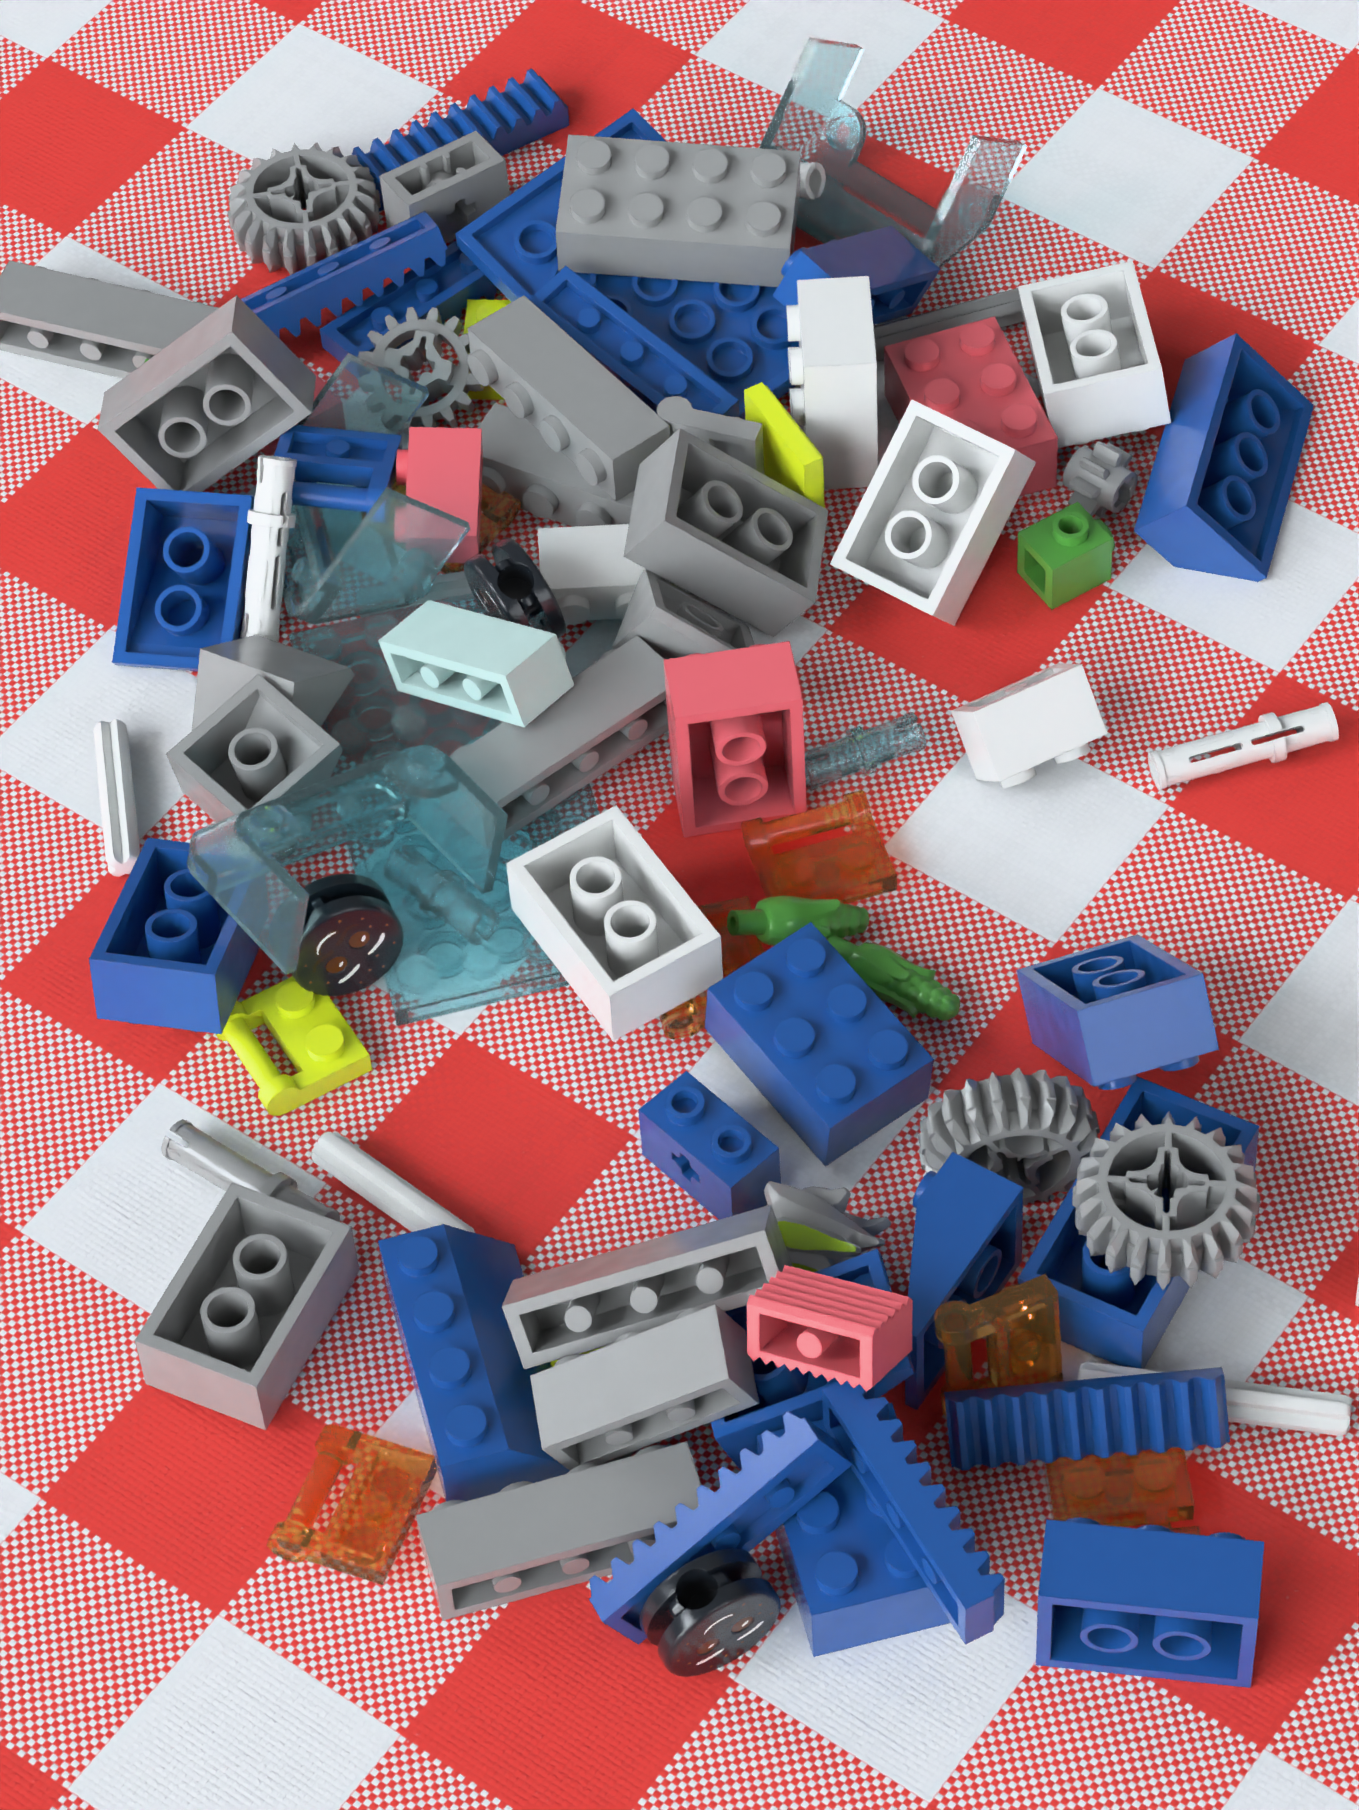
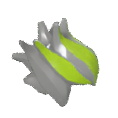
M769 1181L765 1186L764 1194L767 1204L772 1205L792 1266L795 1268L816 1272L859 1256L866 1250L885 1245V1241L875 1237V1235L890 1227L891 1222L888 1217L866 1220L846 1213L845 1210L851 1193L845 1187L829 1189L812 1186L798 1189Z

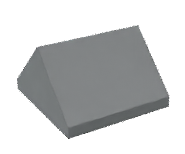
M645 569L638 580L612 648L617 649L638 635L663 659H671L695 653L705 654L746 648L754 645V641L749 627Z
M259 635L200 648L192 731L257 674L261 675L321 727L355 674L349 667Z

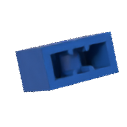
M684 1072L638 1109L642 1155L718 1220L766 1206L767 1201L764 1189L767 1183L772 1181L781 1184L779 1148L689 1072Z

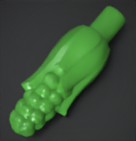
M776 896L757 902L755 909L731 910L727 917V928L732 936L756 935L761 942L774 946L810 922L827 940L833 934L844 938L846 936H854L857 933H863L869 924V913L864 907L860 908L859 906L843 904L838 899Z
M835 934L828 938L829 943L882 1001L901 1008L913 1019L918 1013H926L929 1017L947 1021L959 1013V997L953 994L949 988L943 987L940 982L934 980L935 970L918 966L892 949L880 944L865 942L857 946Z

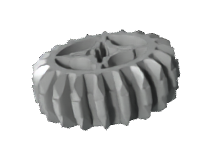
M317 142L310 149L300 150L294 143L292 150L284 153L272 148L270 159L253 158L251 170L239 171L237 184L230 187L231 195L229 196L230 210L228 211L230 228L234 232L235 241L239 245L240 251H245L250 256L252 264L264 262L270 273L285 267L289 274L292 275L299 269L309 267L378 232V224L380 222L378 208L381 207L379 191L375 188L374 178L370 175L368 167H362L359 164L356 155L344 157L339 146L333 147L327 152L322 151Z
M1016 1068L1011 1075L997 1076L992 1071L990 1078L975 1081L966 1079L965 1088L962 1090L949 1089L944 1091L943 1101L929 1105L928 1117L920 1121L921 1133L918 1136L920 1149L918 1151L922 1170L926 1171V1174L929 1171L937 1173L950 1154L954 1152L1024 1187V1206L1036 1200L1048 1202L1051 1194L1057 1191L1069 1192L1074 1180L1077 1178V1168L1082 1158L1090 1156V1148L1094 1145L1095 1138H1098L1097 1134L1100 1133L1096 1112L1092 1111L1091 1103L1085 1097L1083 1088L1070 1085L1067 1076H1056L1050 1079L1046 1070H1038L1032 1075H1023L1020 1068Z
M1169 1111L1161 1124L1151 1125L1140 1114L1135 1122V1130L1133 1131L1115 1123L1113 1130L1110 1132V1141L1095 1138L1094 1145L1090 1148V1157L1082 1158L1077 1168V1183L1073 1187L1072 1205L1075 1206L1076 1211L1075 1225L1079 1235L1087 1236L1086 1246L1090 1251V1255L1106 1254L1105 1264L1108 1266L1110 1274L1126 1266L1129 1267L1130 1278H1132L1134 1285L1141 1281L1146 1274L1157 1276L1156 1280L1162 1291L1169 1284L1170 1278L1174 1276H1180L1192 1288L1198 1279V1270L1217 1279L1219 1272L1223 1269V1260L1237 1263L1238 1258L1243 1253V1243H1250L1255 1233V1215L1259 1214L1260 1195L1257 1194L1258 1189H1256L1257 1176L1254 1172V1166L1244 1164L1245 1155L1242 1152L1241 1145L1225 1146L1226 1137L1223 1134L1222 1128L1207 1134L1201 1133V1124L1197 1116L1187 1126L1175 1125V1121ZM1163 1188L1169 1190L1168 1203H1170V1209L1168 1213L1163 1211Z

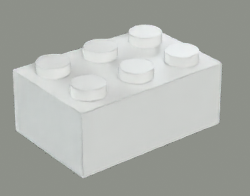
M1133 261L1018 286L1028 341L1045 412L1058 437V448L1082 445L1093 440L1130 432H1141L1152 427L1171 423L1162 366Z
M869 276L797 280L798 305H786L788 342L799 341V347H788L789 381L791 385H800L801 387L789 388L790 415L799 426H803V432L823 456L824 490L868 487L878 468L877 360Z
M911 400L830 565L955 626L1036 462L993 438Z
M617 805L506 863L511 909L613 1041L699 995L723 979L721 935Z

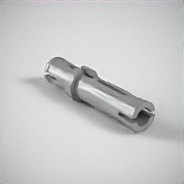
M187 1120L177 1121L169 1130L189 1143L188 1147L180 1145L166 1135L163 1139L161 1151L164 1157L174 1160L224 1191H227L233 1182L340 1222V1214L337 1210L327 1207L297 1189V1182L282 1172L271 1174L261 1166L251 1162L197 1129Z

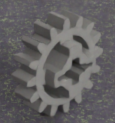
M413 307L407 308L406 322L401 324L391 315L386 316L385 321L389 331L384 336L378 332L370 331L368 337L375 349L373 352H359L358 355L361 364L370 369V371L363 372L357 376L358 383L363 389H374L364 398L371 410L384 406L380 418L388 427L398 418H401V428L407 435H409V427H416L417 423H423L424 427H437L436 421L444 419L452 428L456 427L458 423L454 411L460 407L463 410L472 412L475 406L467 395L468 392L483 391L484 386L475 379L468 365L467 358L470 355L468 333L458 337L462 329L459 318L453 316L443 325L439 310L434 307L428 312L426 320L419 319ZM413 338L411 342L407 343L399 349H395L404 341ZM442 341L454 349L458 356L459 366L454 365L452 361L441 358L443 351L441 347ZM428 361L433 372H423L419 381L415 382L410 370H420L423 362ZM384 377H388L391 382L401 383L400 395L402 398L400 402L387 392ZM442 394H448L440 401L432 405H429V402L441 396Z

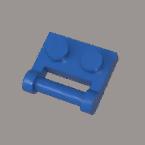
M303 425L293 426L280 435L274 456L297 460L294 478L296 481L293 482L292 505L366 512V517L369 519L386 520L389 511L390 495L396 478L397 449H402V435ZM317 482H321V483H332V484H342V485H352V486H356V487L340 486V485H329V484H319V483H317Z

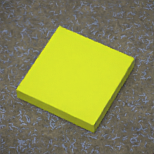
M761 382L745 389V420L762 423L764 474L825 508L824 465L821 453L767 385Z

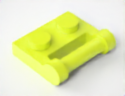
M293 976L241 1002L236 1000L222 1034H216L219 1040L229 1042L260 1088L258 1092L259 1100L272 1116L284 1115L372 1070L370 1054L330 997L305 990L296 982ZM265 1024L298 1073L293 1076L281 1075L251 1030Z

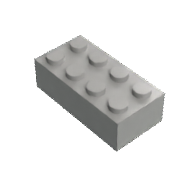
M568 134L556 224L558 271L567 266L572 271L580 273L778 287L784 278L781 274L782 267L794 252L800 196V151Z

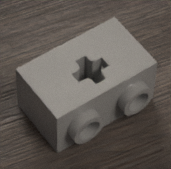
M477 131L379 176L387 228L426 211L438 225L445 243L456 239L455 233L510 195L506 160Z

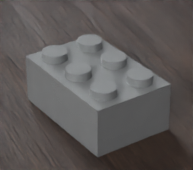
M236 295L105 391L98 430L158 489L203 492L312 413L316 376Z
M679 428L639 464L623 557L774 637L816 603L828 510Z
M232 1182L135 1339L145 1383L266 1430L360 1271L352 1226Z

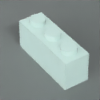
M427 600L378 640L397 691L521 727H526L574 686L565 660V649L556 634L432 600Z

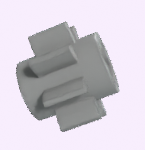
M1098 441L1093 450L1086 446L1079 448L1069 460L1063 474V485L1074 491L1068 504L1072 505L1079 502L1091 516L1095 514L1100 518L1104 517L1107 509L1113 513L1120 512L1130 501L1137 486V474L1126 468L1133 456L1109 442L1106 445Z

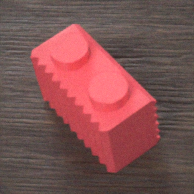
M784 1265L782 1272L777 1271L775 1278L771 1277L769 1283H764L762 1289H757L755 1295L749 1296L747 1302V1354L753 1361L759 1357L765 1364L773 1361L778 1368L783 1364L790 1371L797 1367L803 1375L808 1371L815 1378L822 1374L828 1382L834 1377L840 1385L848 1381L853 1389L860 1384L867 1392L912 1351L913 1300L910 1297Z

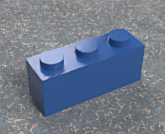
M891 225L869 232L862 231L854 236L839 240L832 239L821 245L809 248L802 247L796 250L783 265L781 274L784 278L772 296L784 307L786 305H798L797 280L869 276L873 325L912 314L937 276L940 268Z

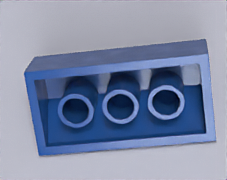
M1237 333L1185 359L1169 411L1171 423L1165 425L1134 532L1174 567L1259 582L1266 579L1314 405Z
M445 1224L378 1240L387 1292L445 1500L469 1501L498 1493L504 1487L516 1482L528 1481L535 1483L567 1474L570 1471L542 1450L530 1375L551 1368L550 1362L527 1369L523 1368L502 1309V1304L512 1281L524 1277L515 1245Z

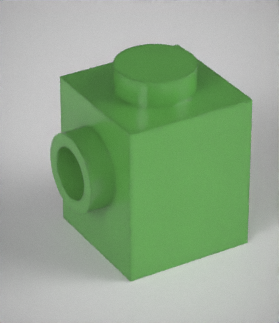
M1076 502L1018 532L1017 573L1052 610L1111 579L1112 551L1115 549L1113 535L1102 520L1094 519L1079 502Z

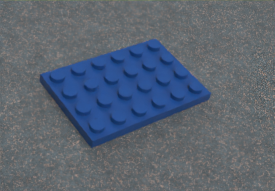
M634 108L594 135L597 137L666 141ZM565 157L455 233L457 247L511 302L523 295L530 299L559 272L556 224ZM575 272L739 399V414L736 417L745 420V389L763 382L779 399L789 392V388L797 386L791 385L789 381L788 347H799V341L788 342L786 307L772 296L777 287Z

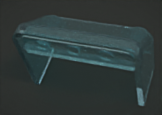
M809 37L759 147L762 149L800 151V162H818L825 170L826 182L821 196L814 200L799 197L796 227L822 243H827L832 239L839 240L857 235L862 231L869 232L892 225L935 265L942 268L988 229L1027 145L1019 140L973 135L948 189L943 194L937 209L857 162L866 140V124L860 112L842 101V98L865 49L857 44Z
M348 353L313 401L312 413L297 425L400 435L429 396V391L425 386ZM396 478L393 488L389 489L386 487L367 515L366 512L292 505L291 513L296 514L295 528H289L283 598L287 613L292 617L315 625L409 606L419 598H424L430 592L436 575L470 531L469 523L394 491L393 489L397 486ZM317 482V483H319V484H329V485H340V486L356 487V486H352V485H342V484H332V483H321V482Z
M419 745L403 749L197 830L190 839L187 867L191 875L283 973L287 975L297 970L309 893L288 873L284 866L408 818L484 894L493 890L508 814L447 754L433 746Z

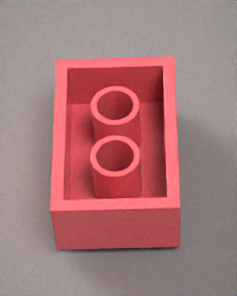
M995 316L884 346L885 397L899 424L911 400H914L1034 460L1036 464L1020 496L1057 486L1058 437Z
M790 641L766 645L756 644L746 648L705 654L695 653L685 657L664 659L672 781L683 836L690 837L807 819L803 698Z

